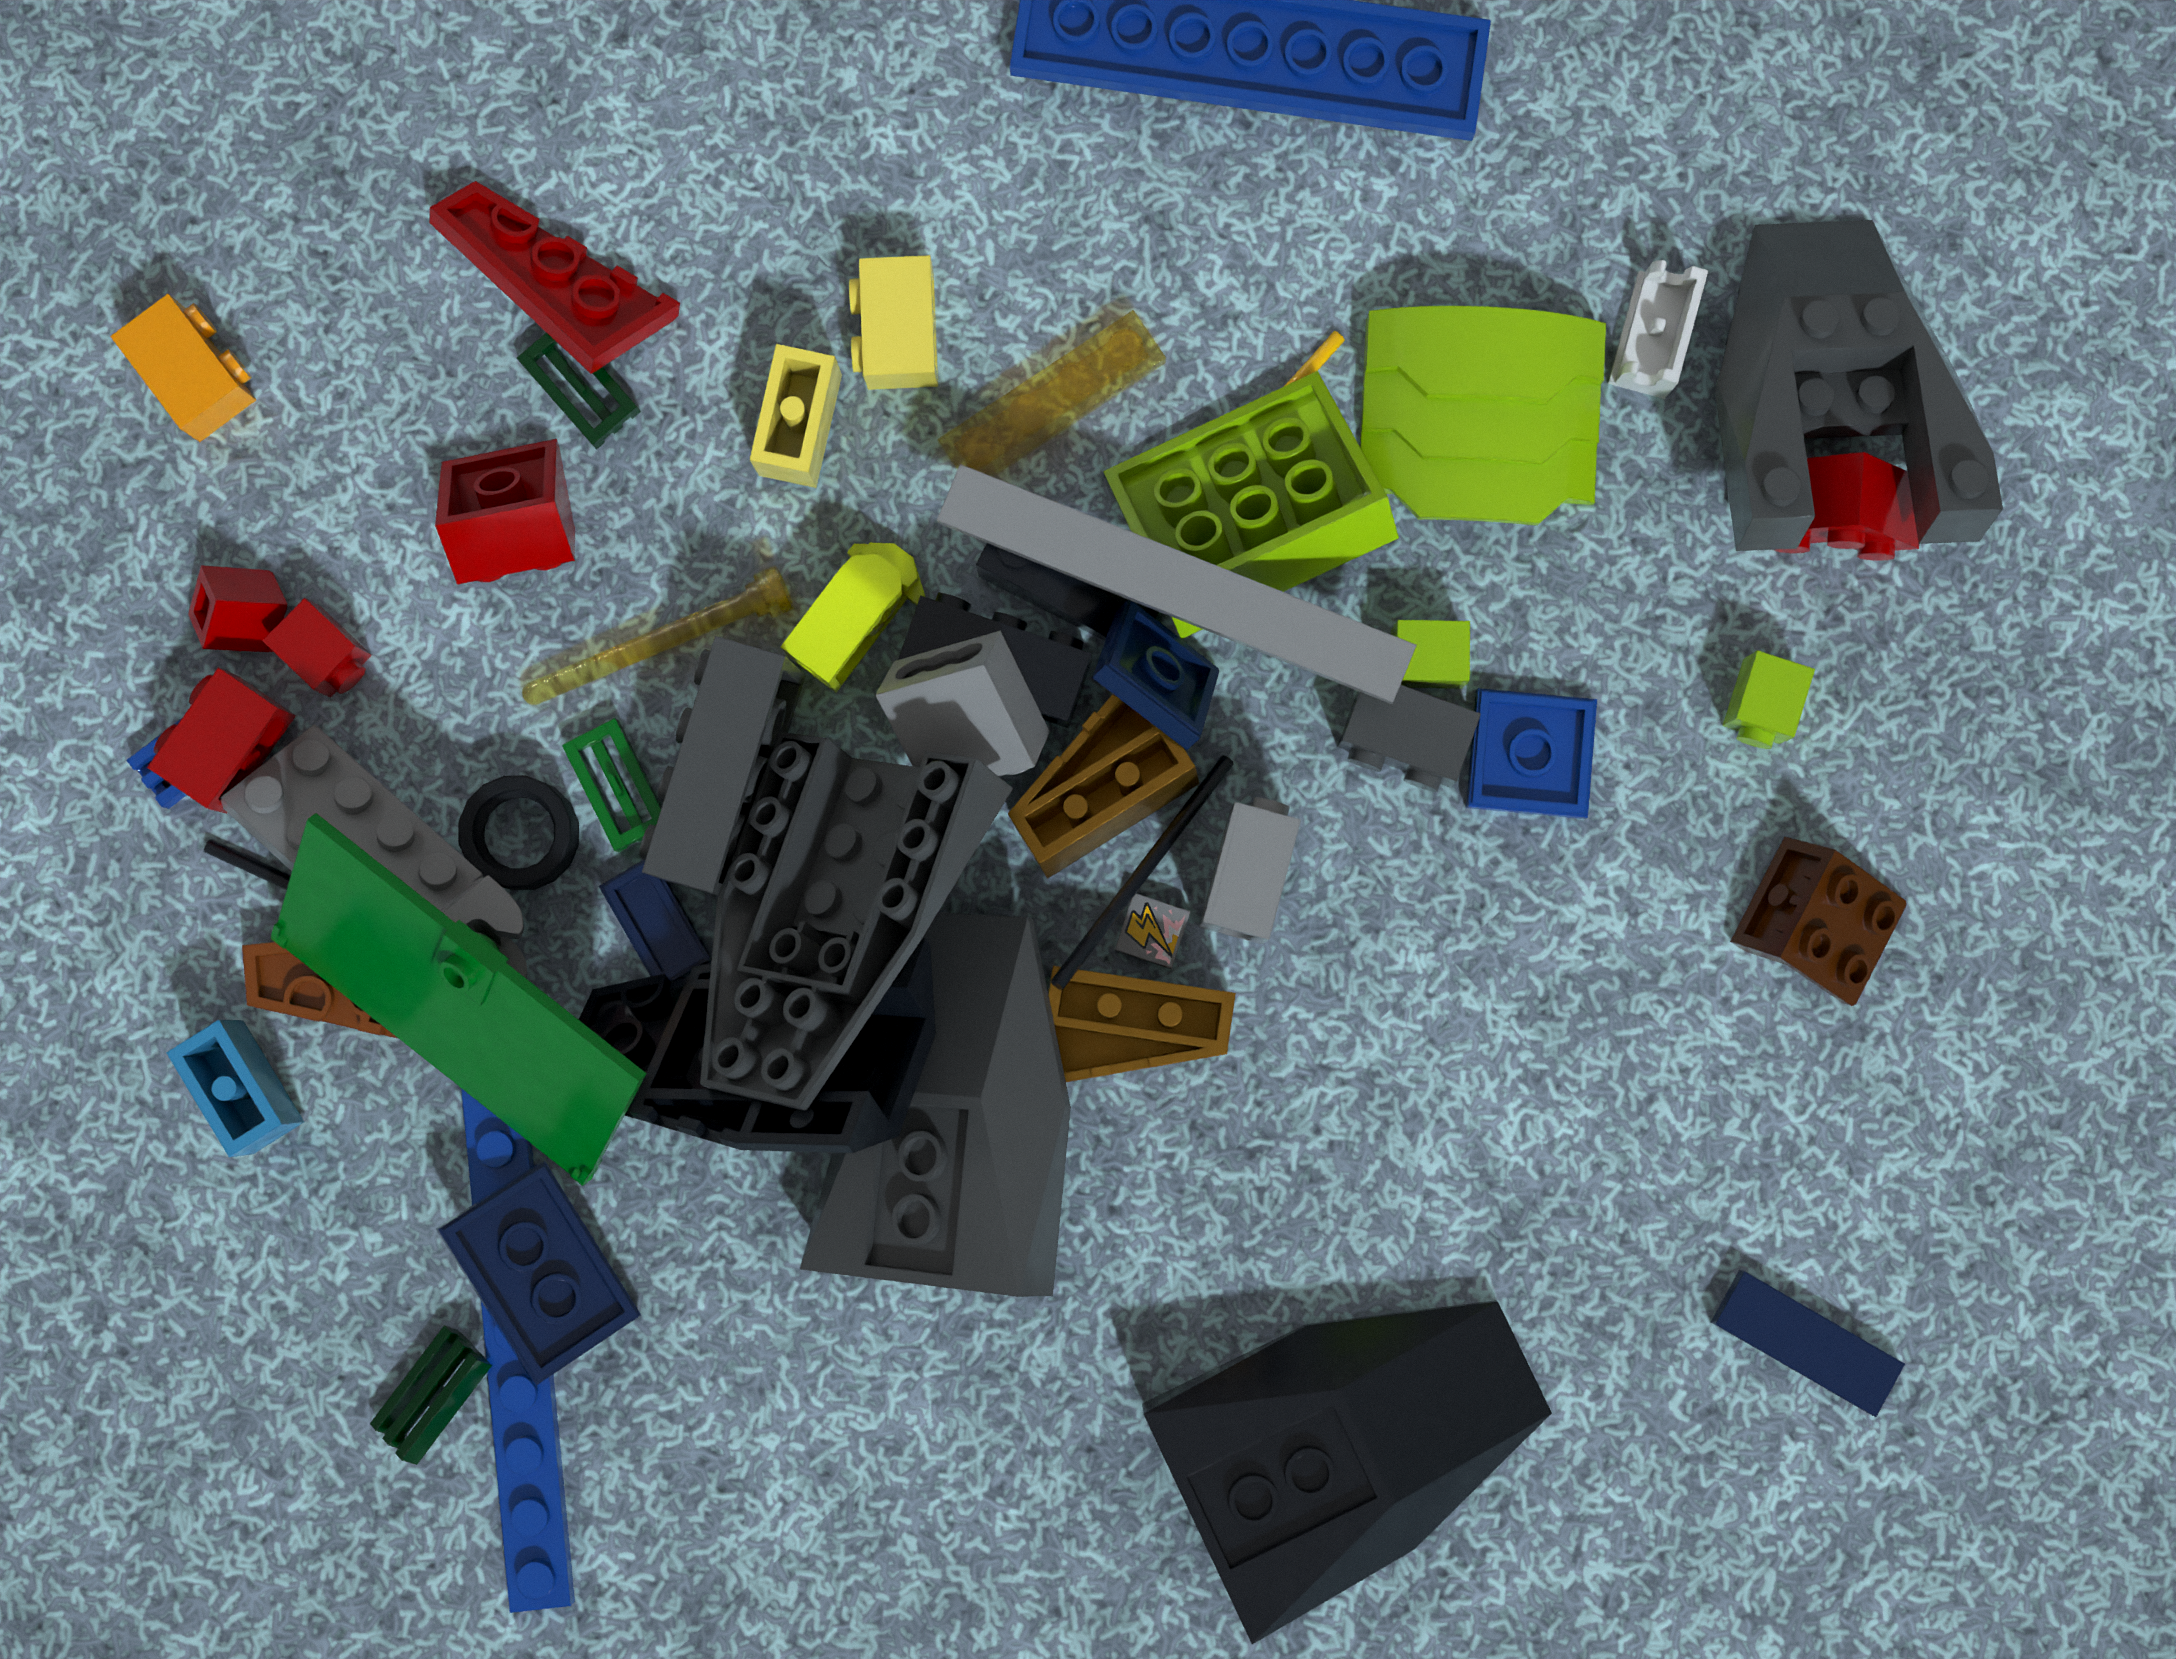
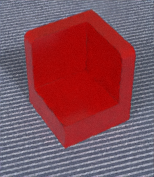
M201 565L188 615L203 649L272 652L263 640L284 619L288 604L273 572L269 570Z

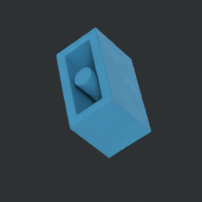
M217 1020L166 1052L228 1157L253 1155L305 1122L243 1020Z

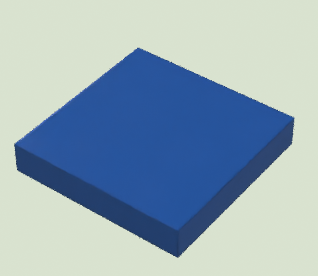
M1478 688L1475 694L1474 711L1481 715L1471 742L1466 808L1578 819L1588 818L1597 699Z

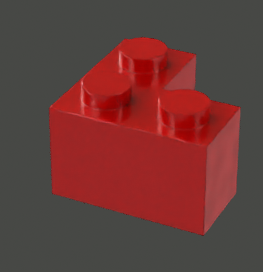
M1866 452L1807 458L1815 517L1797 549H1777L1774 551L1805 553L1810 551L1811 543L1827 542L1829 547L1857 550V557L1860 559L1885 561L1894 559L1895 551L1919 549L1908 472Z

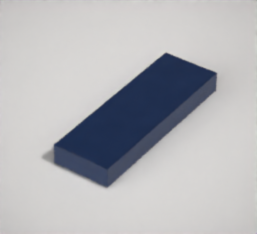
M1740 1269L1711 1320L1712 1324L1874 1417H1877L1905 1366V1363Z

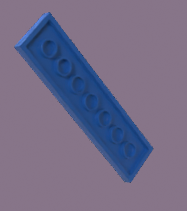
M1020 0L1010 61V76L1472 141L1476 133L1491 20L1354 0Z

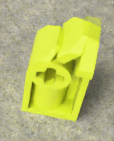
M854 543L847 552L851 558L838 570L781 645V649L792 661L836 693L908 599L917 606L920 595L926 597L914 558L894 543Z

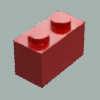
M218 667L213 675L205 676L195 686L189 697L191 706L178 725H171L160 735L153 750L156 755L147 768L206 809L227 814L223 809L220 797L263 764L296 715L240 676Z

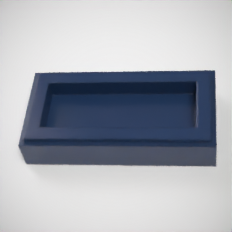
M642 860L599 885V888L649 975L654 976L665 973L670 981L680 979L690 973L692 967L704 965L711 961L712 957L669 883L642 873L645 863Z

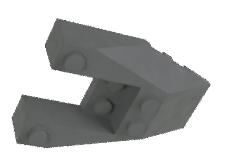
M1873 220L1755 225L1738 289L1739 294L1733 319L1725 343L1726 348L1715 385L1736 551L1797 549L1815 517L1804 439L1902 435L1918 543L1980 542L2003 510L1994 453L1956 371Z

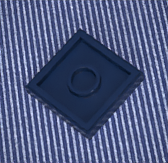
M1128 599L1114 614L1092 678L1180 746L1188 750L1201 738L1220 670L1140 606Z

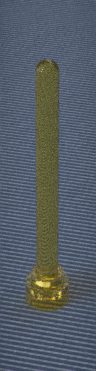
M776 565L753 575L755 581L745 584L746 591L533 680L523 687L522 697L528 704L538 705L756 613L758 617L770 614L771 618H775L794 610L795 607L784 579Z

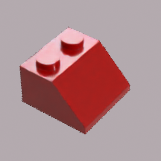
M557 438L441 462L435 527L457 585L473 581L492 582L507 574L532 569L551 570L563 563L575 561V526Z

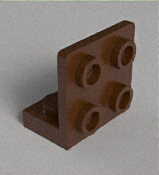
M1784 836L1730 942L1748 953L1789 966L1840 1002L1854 1006L1870 979L1907 903L1906 900L1837 850Z

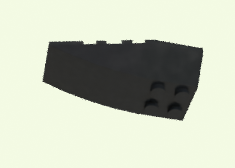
M926 938L921 939L807 1111L710 1089L700 1084L711 963L692 967L688 977L671 981L664 973L592 989L578 1019L647 1073L625 1116L738 1150L855 1153L898 1137L936 1034L931 946Z

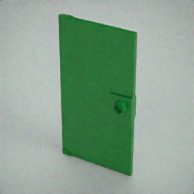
M314 813L306 821L278 922L273 926L270 939L281 948L293 954L563 1168L576 1182L582 1186L586 1185L593 1178L601 1164L605 1151L647 1073L508 965L509 958L499 951L496 944L490 938L481 933L474 932L460 920L455 923L320 815Z

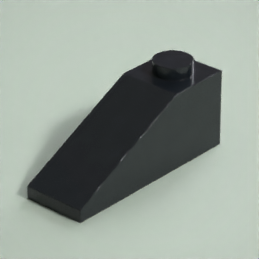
M988 543L976 563L980 578L1104 641L1106 640L1115 612L1128 600ZM1136 603L1152 617L1157 618L1159 611Z

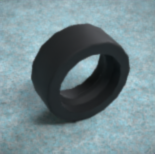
M526 775L502 776L483 784L467 800L458 821V844L464 858L483 874V877L489 875L501 887L510 890H536L556 881L571 866L579 847V821L572 804L555 787ZM513 798H528L538 802L549 812L554 824V840L549 852L538 863L527 868H510L500 864L490 854L485 843V825L490 814L501 803Z

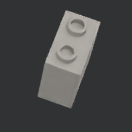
M1001 631L896 660L893 662L876 693V697L912 766L920 767L924 753L927 751L977 758L997 776L1006 774L1016 775L1035 767L1050 733Z
M1254 797V801L1250 806L1238 802L1233 804L1228 814L1199 928L1258 944H1263L1270 939L1301 819L1288 816L1290 806L1259 797Z

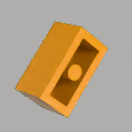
M166 294L110 337L177 426L201 442L256 401L244 384L252 376L231 350L227 349L221 354L210 339L211 336L217 333V330L196 304L193 303L185 308L171 295Z

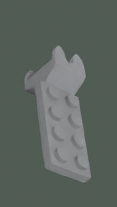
M315 724L220 797L223 809L291 871L293 870L306 821L314 813H317L455 923L460 920L474 932L481 933L490 938L496 944L499 951L509 958L507 964L527 979L526 960L518 946L510 939H520L524 930L523 916L513 897L489 875L483 877V874Z

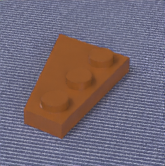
M275 942L242 945L247 1006L345 1026L375 1035L397 1038L293 954L281 948Z

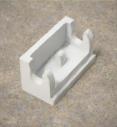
M1665 260L1653 261L1645 272L1639 271L1637 274L1608 384L1665 399L1679 382L1708 270L1691 266L1685 270L1684 274H1674L1665 271L1667 266Z

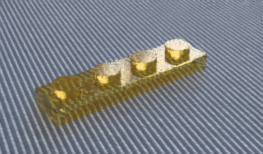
M1132 310L938 438V444L956 471L959 465L962 464L994 477L1164 365L1166 357L1135 311Z

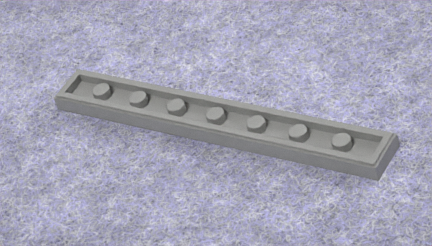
M962 464L958 467L937 518L938 523L1389 704H1393L1417 646Z

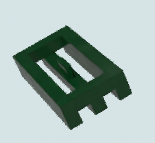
M545 333L521 353L517 360L597 450L605 443L604 439L611 433L615 434L623 427L622 424L630 417L633 419L641 411L602 367L592 374L620 405L611 413L556 351L554 346L557 342L548 333ZM545 355L599 416L602 420L599 425L593 428L537 365L536 361Z
M444 1325L370 1422V1425L375 1431L385 1434L382 1439L388 1446L397 1448L395 1454L402 1461L417 1465L492 1365L460 1331ZM463 1359H465V1361L462 1363V1365L459 1367V1369L456 1371V1373L444 1387V1384L447 1382V1380L450 1378V1376L453 1374L456 1368L460 1365ZM429 1407L425 1414L422 1416V1418L419 1420V1422L409 1433V1435H407V1433L410 1431V1429L413 1427V1425L416 1423V1421L419 1419V1417L422 1415L425 1409Z

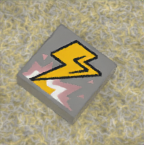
M1135 894L1131 899L1115 951L1172 969L1191 911Z

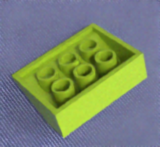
M1318 371L1103 471L1131 532L1282 592L1399 538L1388 496ZM1171 617L1181 639L1202 630L1199 627Z

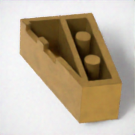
M1114 694L1111 695L1097 713L1094 711L1082 725L1083 730L1060 757L1057 755L1008 813L1016 830L1047 879L1199 785L1196 766L1185 749Z
M1053 966L1051 979L1061 967ZM1078 970L1063 990L1057 989L1050 981L1048 996L1066 1082L1227 1054L1236 993L1086 970Z

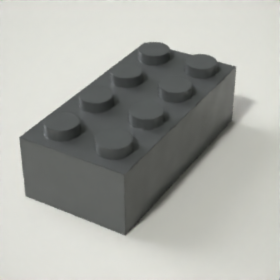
M718 636L714 638L711 651L707 649L702 651L694 674V683L699 685L693 709L685 708L676 731V742L681 743L675 767L668 766L665 769L659 784L658 801L663 802L656 826L652 824L648 826L641 842L639 858L645 861L642 873L690 889L719 896L779 732H789L806 677L786 656Z

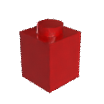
M306 598L263 640L314 691L330 698L336 692L343 694L353 688L365 674L366 669L362 665L372 656L321 606Z

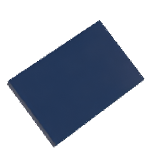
M541 1161L436 1228L535 1385H538L641 1316L545 1161Z

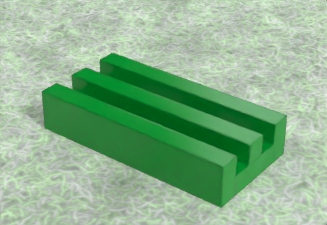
M614 718L563 744L562 747L614 851L620 852L628 848L629 845L642 841L644 833L650 824L656 826L662 806L619 720ZM610 736L652 818L644 823L602 741ZM590 746L632 828L624 833L621 832L581 752Z

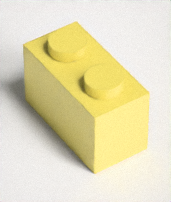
M930 255L859 258V278L849 279L851 314H861L862 336L851 337L853 372H863L868 390L938 387L934 270Z
M776 344L750 455V462L759 476L817 488L842 378V373L835 356Z

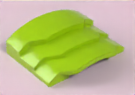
M1417 306L1369 311L1365 326L1360 448L1385 493L1394 494L1418 520L1485 521L1538 526L1562 503L1593 505L1595 503L1597 444L1599 443L1601 384L1604 382L1606 323L1561 313L1487 306Z

